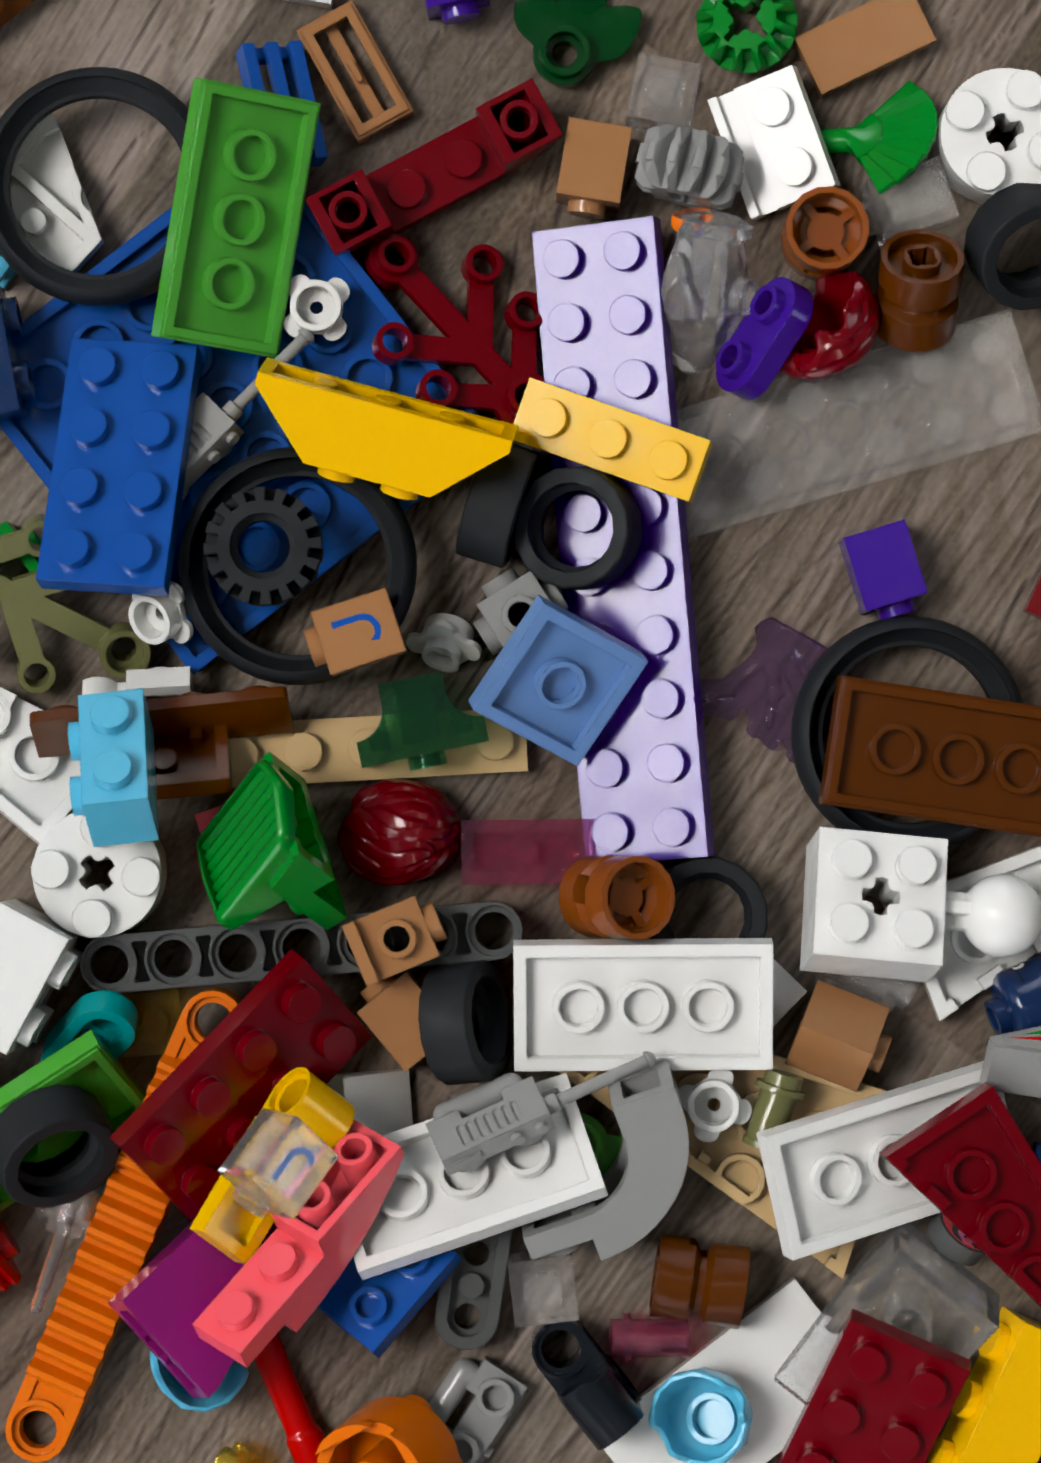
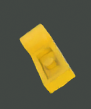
M304 1067L295 1068L285 1074L275 1085L258 1116L254 1117L189 1229L234 1262L246 1264L258 1250L274 1223L270 1213L296 1185L309 1159L304 1154H297L290 1160L277 1180H274L272 1175L285 1157L295 1148L305 1147L312 1154L315 1151L322 1152L333 1148L347 1134L353 1123L355 1115L353 1104Z

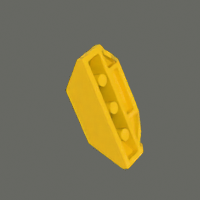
M269 357L266 358L258 370L255 380V386L304 464L318 467L317 473L332 481L353 483L356 478L381 484L380 490L383 493L403 500H416L418 495L430 498L508 455L519 426L291 365Z

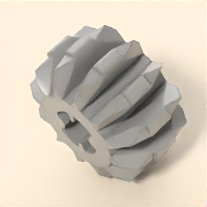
M667 123L647 129L644 141L639 145L635 160L637 168L634 178L637 180V186L643 192L652 194L655 199L666 200L673 205H682L689 208L701 207L716 211L732 207L735 195L740 191L744 173H742L744 163L743 151L737 144L728 142L723 136H715L706 130H696L686 125L677 127Z

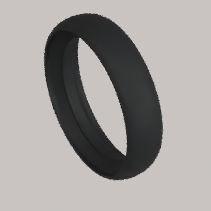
M85 67L62 72L37 83L19 96L0 118V254L21 278L50 296L80 305L112 306L142 299L159 290L166 244L160 251L142 264L129 270L108 275L81 274L50 262L39 254L27 241L19 228L13 212L10 183L17 153L28 134L45 117L66 105L90 99L116 100L144 110L156 118L169 131L182 152L189 109L172 92L145 76L118 68Z
M293 447L276 448L247 457L231 466L208 486L198 499L186 522L180 543L178 573L180 586L185 597L184 604L194 626L205 642L221 658L240 671L261 680L285 685H310L335 680L355 670L332 676L327 664L315 667L311 654L287 655L268 651L245 639L229 624L214 598L210 584L209 569L207 567L208 562L204 555L203 543H206L207 533L205 530L207 524L213 520L217 513L215 510L222 502L224 504L233 498V494L241 490L243 492L254 489L253 487L289 477L320 479L337 485L352 494L367 508L382 534L387 555V576L384 588L388 591L399 627L408 613L415 591L417 554L412 529L405 512L395 497L389 496L380 490L381 484L356 478L353 483H341L326 479L317 473L318 467L304 464Z
M897 616L867 623L849 632L830 646L815 662L800 688L795 702L791 725V746L799 779L815 807L838 829L948 839V846H951L968 838L981 828L931 820L920 823H895L875 817L864 810L818 803L825 761L822 733L823 721L830 697L836 688L837 676H845L857 663L878 651L897 646H919L941 652L963 665L978 681L987 698L1023 704L1020 692L1013 677L1000 658L984 642L960 627L941 620L918 616Z

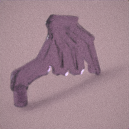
M769 617L755 626L756 646L745 661L722 679H700L703 715L718 716L731 721L744 708L748 719L745 730L747 734L752 738L761 740L762 744L771 751L781 741L786 749L788 761L794 763L791 746V725L795 702L808 672L828 648L774 617ZM835 690L830 697L823 721L822 733L823 740H826V742L828 741Z

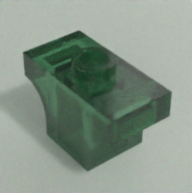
M440 671L379 684L378 690L382 704L381 721L371 736L356 743L362 768L407 759L410 771L447 764L445 751L489 742V737L483 715H467L451 704L446 693L443 675Z

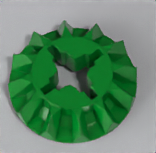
M704 0L700 9L696 11L697 38L702 49L719 67L735 73H756L775 65L787 54L797 33L798 17L793 0ZM760 5L756 18L762 32L766 36L763 38L757 32L753 34L747 29L742 30L738 35L734 34L732 36L736 24L728 8L731 6L735 10L739 8L742 12L748 13L754 7L758 8Z

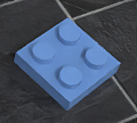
M538 595L468 702L475 712L568 762L579 766L649 661L638 649Z

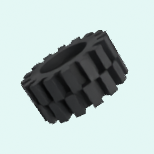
M253 487L254 490L246 492L241 490L233 494V498L225 504L222 502L215 510L217 513L213 520L207 524L205 530L207 533L206 543H203L204 555L208 562L207 567L219 586L239 601L259 607L286 604V601L302 595L306 587L311 582L313 583L319 574L318 569L320 563L323 562L324 555L321 529L307 506L286 491L277 488L276 490L267 489L266 487ZM259 522H271L280 526L287 534L290 545L288 557L283 565L267 573L255 572L249 569L243 563L239 554V541L242 534L248 527Z

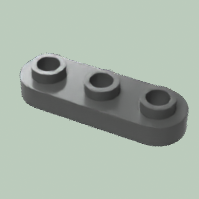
M512 1229L479 1240L484 1242L489 1249L488 1257L482 1262L474 1263L466 1258L464 1254L466 1245L453 1249L462 1258V1261L439 1287L435 1309V1326L438 1334L450 1346L461 1350H473L485 1345L495 1334L500 1315ZM472 1304L478 1309L480 1316L476 1323L465 1326L456 1320L455 1310L460 1305Z

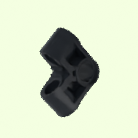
M564 1312L552 1313L543 1317L538 1322L531 1337L532 1356L537 1367L556 1390L559 1401L596 1449L600 1451L608 1447L630 1431L642 1419L644 1414L641 1410L640 1401L642 1398L618 1364L609 1354H605L585 1326L575 1316ZM555 1330L571 1332L579 1342L577 1351L566 1360L557 1361L549 1358L541 1347L545 1337Z

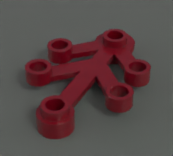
M387 234L377 239L365 255L364 271L380 289L398 290L401 288L445 337L412 334L405 325L398 322H390L383 325L372 340V352L376 359L389 366L398 365L403 361L474 367L488 384L456 383L450 373L440 369L431 370L417 384L415 389L416 399L456 409L494 412L498 421L513 424L520 406L515 399V391L525 390L530 377L544 382V378L536 373L537 328L543 322L538 312L537 294L530 291L519 292L511 299L504 310L505 322L512 330L509 366L493 349L494 281L503 269V259L497 249L486 244L474 246L462 261L461 273L467 281L466 320L418 267V252L410 240L398 234ZM388 249L398 251L404 258V265L393 266L388 263L384 251ZM474 258H483L488 261L492 270L491 274L484 275L477 272L473 267L472 260ZM524 304L530 307L534 312V321L528 322L519 318L516 313V305ZM386 335L397 337L403 345V351L393 353L387 350L383 344V337ZM431 382L439 383L446 391V399H433L428 394L426 385Z

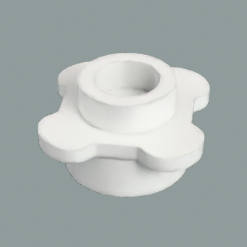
M302 274L291 278L289 296L291 297L290 313L284 319L286 332L291 337L296 338L300 334L298 330L304 328L312 331L313 334L323 335L328 341L341 339L347 330L346 322L342 319L343 303L350 296V290L346 282L336 277L331 278L328 282L316 279L310 280ZM314 302L322 304L323 310L321 313L314 314L311 312L310 307Z
M171 581L169 597L132 594L133 601L130 604L128 613L129 621L133 631L141 640L148 644L157 645L168 639H174L177 643L183 644L192 638L194 629L191 622L187 619L188 611L184 604V592L179 584Z
M436 613L429 616L425 621L422 632L410 633L406 641L407 647L415 653H420L427 665L448 673L457 672L460 664L467 660H478L482 652L479 643L473 640L474 630L471 625L464 619L448 613Z
M710 1070L708 1077L695 1085L684 1084L678 1089L683 1110L688 1111L692 1122L695 1124L694 1134L703 1142L717 1140L721 1131L726 1130L734 1123L743 1125L751 1117V1104L747 1099L740 1098L733 1086L734 1075L731 1070ZM716 1098L719 1100L720 1107L717 1110L709 1109L707 1103L710 1099Z

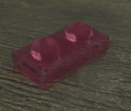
M589 819L461 820L462 884L561 883L564 873L575 861L589 855Z

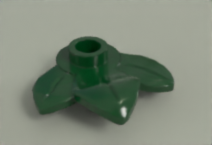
M515 0L514 19L518 31L533 45V63L539 75L550 84L568 87L586 79L596 63L617 60L629 50L640 27L641 10L627 5L607 7V0ZM567 45L573 48L576 52V60L568 66L557 64L552 58V53L558 46Z

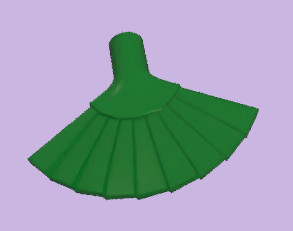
M909 80L875 112L869 114L856 126L820 129L829 154L851 153L854 155L859 165L863 166L878 194L881 195L894 184L899 185L911 172L914 173L923 159H927L932 145L935 144L939 126L938 114L932 99H930L923 88L920 89Z

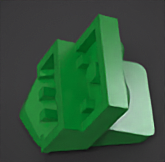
M269 752L262 756L263 761L257 762L198 837L196 846L202 880L217 922L228 930L240 927L284 900L295 914H305L325 930H328L347 919V914L319 819L315 815L305 779Z

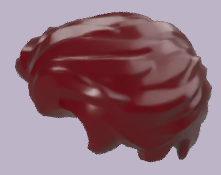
M849 271L825 275L816 281V293L813 295L814 307L811 320L781 367L780 372L782 374H786L793 379L817 380L831 374H838L845 369L855 366L869 352L878 336L880 326L879 307L871 287L858 272Z
M387 779L365 786L356 793L351 800L352 808L349 814L343 818L341 829L338 832V841L345 861L354 873L376 884L406 886L426 879L448 865L449 860L458 852L462 829L460 817L456 814L455 807L436 787L425 784L422 781Z

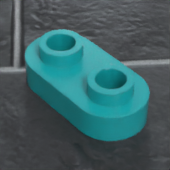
M100 990L83 995L46 1035L41 1061L91 1029L114 1057L118 1059L135 1039L139 1018L136 1006L129 999L112 990Z

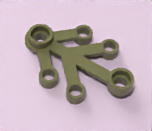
M45 514L30 516L23 523L21 530L0 536V564L27 554L39 558L41 545L31 542L29 535L34 529L44 527ZM37 570L12 578L0 572V604L18 657L16 665L18 681L26 691L30 693H43L53 686L56 679L54 662L42 650L33 619L98 650L102 667L113 677L126 679V670L146 669L151 657L149 644L135 634L130 623L120 622L109 626L48 596L64 590L42 589L36 581ZM125 637L134 641V647L128 653L118 654L111 649L114 641L119 638ZM38 663L47 667V674L38 680L29 679L24 674L27 667L32 664Z

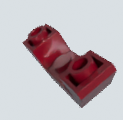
M533 78L477 107L476 117L368 175H365L363 170L360 169L305 198L335 257L371 245L377 239L387 234H399L507 177L562 138L563 134Z

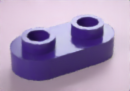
M779 277L773 279L756 292L744 318L730 340L718 352L716 358V378L723 390L743 400H753L768 389L811 320L814 302L813 296L807 288L788 278Z

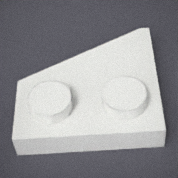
M50 114L33 128L17 153L10 183L12 208L20 230L39 254L64 269L78 273L101 248L104 241L58 121Z

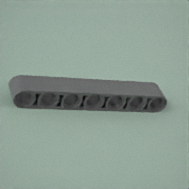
M490 900L434 905L440 921L447 927L449 933L448 943L440 951L439 957L415 967L478 960L491 961L508 957L513 953V940H522L523 926L520 916L512 906L502 901ZM374 911L346 913L347 919L328 930H325L308 916L248 921L233 930H228L220 924L123 932L109 937L96 938L89 943L81 955L80 970L83 979L91 988L97 991L112 990L118 993L261 981L287 954L285 945L288 935L293 930L301 928L312 931L319 938L321 945L320 954L317 960L309 963L318 975L360 972L342 926ZM489 912H500L507 916L513 927L510 940L498 948H491L482 944L475 932L476 923L479 918ZM401 926L390 927L384 936L386 945L394 951L405 949L410 941L409 933ZM230 935H245L255 944L257 951L256 960L250 968L238 970L230 967L225 962L222 948L225 940ZM168 940H180L191 950L192 965L188 972L183 975H172L166 972L160 964L159 951ZM106 945L122 949L127 956L128 970L125 976L118 981L107 980L97 971L95 964L96 956L99 950Z

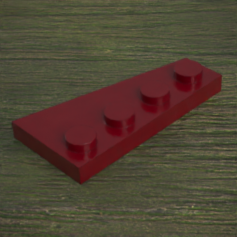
M985 1082L879 1154L1041 1307V1164L995 1088Z

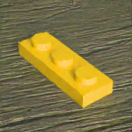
M531 377L528 380L513 423L519 425L514 441L690 503L693 502L714 443L700 436Z

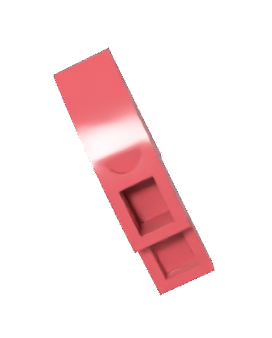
M353 1120L347 1134L333 1148L325 1151L270 1213L277 1226L276 1230L194 1321L192 1325L199 1338L247 1368L284 1325L297 1333L341 1276L370 1229L392 1186L404 1157L402 1147L358 1121Z

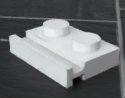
M790 65L733 89L734 91L707 100L720 136L725 137L728 142L737 144L743 151L744 163L742 173H744L740 191L751 219L758 220L767 214L788 208L802 194L816 187L841 186L796 66Z

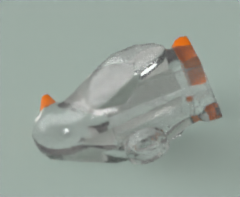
M696 207L675 211L671 217V227L676 232V241L668 259L661 286L664 312L671 330L673 364L685 374H700L713 366L719 350L730 340L742 317H747L750 314L751 301L758 291L757 282L749 278L745 255V242L752 239L754 227L733 214Z

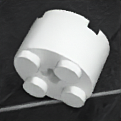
M996 68L983 71L969 78L954 92L938 119L939 130H937L936 141L933 144V155L937 169L945 183L959 195L961 194L980 205L985 203L994 193L1015 183L1041 184V76L1030 70ZM995 126H998L1002 133L1010 132L1014 138L1007 147V151L1004 150L1000 142L990 144L987 139Z
M73 813L69 814L47 831L37 847L31 865L35 894L46 914L56 924L69 932L88 938L109 937L123 933L144 922L161 902L167 880L165 850L160 840L94 847L85 815L74 816ZM91 858L96 861L112 860L114 867L108 875L113 884L109 888L103 883L93 886L89 883L87 877L91 874L92 869L88 862Z

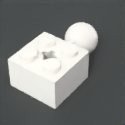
M819 827L806 846L800 971L928 982L943 966L944 929L964 931L969 941L977 949L988 955L996 957L1014 956L1031 947L1041 933V898L1036 890L1025 880L1008 874L988 876L977 882L968 893L946 891L948 839ZM867 895L877 898L882 903L885 910L881 915L874 913L873 903L863 901Z
M18 899L0 902V1052L5 1055L23 1047V1045L29 1047L32 1042H38L54 1013V1009L45 1004L54 988L60 990L62 986L67 987L80 966V959L83 953L76 949L82 936L65 930L49 916Z

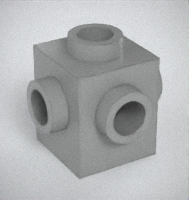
M512 567L481 587L487 597L477 604L483 617L473 622L492 655L502 650L516 629V626L512 625L508 619V612L515 604L522 603L530 607L536 597L540 595L565 610L569 607L556 586L544 583L541 580L538 582L531 571L519 577Z

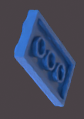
M82 338L71 339L36 581L42 589L169 597L202 354L198 345Z

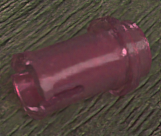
M623 1312L621 1319H610L609 1351L611 1358L622 1357L624 1364H631L632 1357L688 1358V1318L685 1321L668 1318L631 1319L630 1312Z

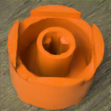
M413 1394L404 1397H381L366 1403L326 1436L319 1444L316 1452L318 1454L317 1463H463L455 1440L447 1426L432 1411L430 1404L424 1398Z

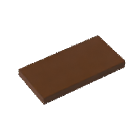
M842 675L837 676L818 803L1041 837V706Z

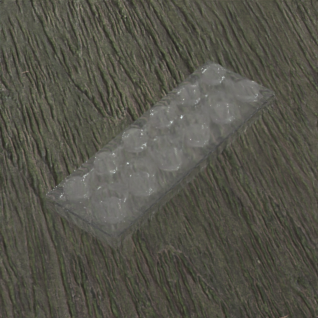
M1006 309L957 324L950 341L938 349L926 352H908L887 345L869 351L858 364L838 374H831L817 380L793 379L789 376L775 379L762 395L753 400H743L729 393L677 409L679 430L714 442L693 502L685 501L688 540L1040 434L1041 408L1011 310Z

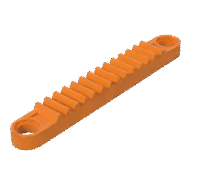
M216 987L205 989L188 1001L181 1012L166 1050L156 1066V1073L147 1087L144 1101L207 1037L198 1025V1014L201 1008L208 1003H217L227 1008L230 1013L242 1001L240 996L229 989ZM122 1150L117 1157L114 1171L108 1178L105 1192L96 1206L95 1215L86 1229V1236L77 1250L74 1264L66 1276L65 1285L56 1299V1306L47 1320L44 1334L37 1343L34 1357L26 1369L25 1378L7 1417L5 1427L7 1442L15 1454L27 1461L35 1463L48 1461L58 1455L71 1440L123 1320L107 1302L147 1265L173 1204ZM43 1411L53 1418L57 1431L52 1442L38 1444L27 1437L24 1432L23 1423L25 1416L29 1412Z

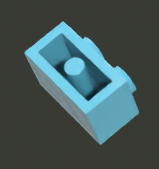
M143 688L78 695L79 721L68 723V741L72 761H80L81 776L70 777V798L74 816L85 815L94 847L159 840L154 730Z

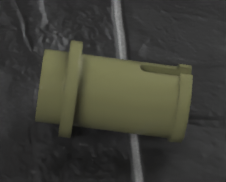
M776 1068L766 1070L764 1078L757 1077L755 1085L760 1087V1091L746 1134L743 1135L742 1141L759 1149L756 1132L790 1122L796 1101L804 1100L806 1094L800 1090L803 1078Z

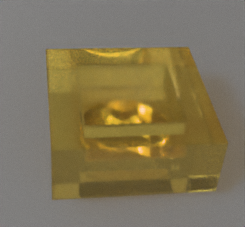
M181 988L121 994L136 1006L139 1013L135 1039L122 1054V1059L164 1054L183 1010Z

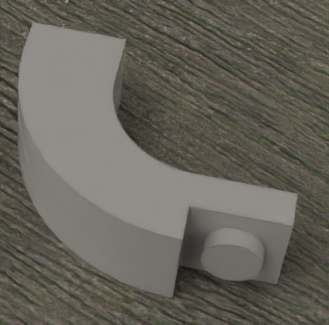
M668 1060L656 1063L655 1067L651 1070L648 1067L608 1085L612 1109L623 1135L620 1151L615 1161L602 1175L608 1196L522 1225L523 1240L531 1260L546 1255L552 1257L563 1256L576 1250L581 1243L593 1240L599 1257L603 1261L623 1252L643 1239L668 1213L682 1187L689 1158V1136L678 1086Z

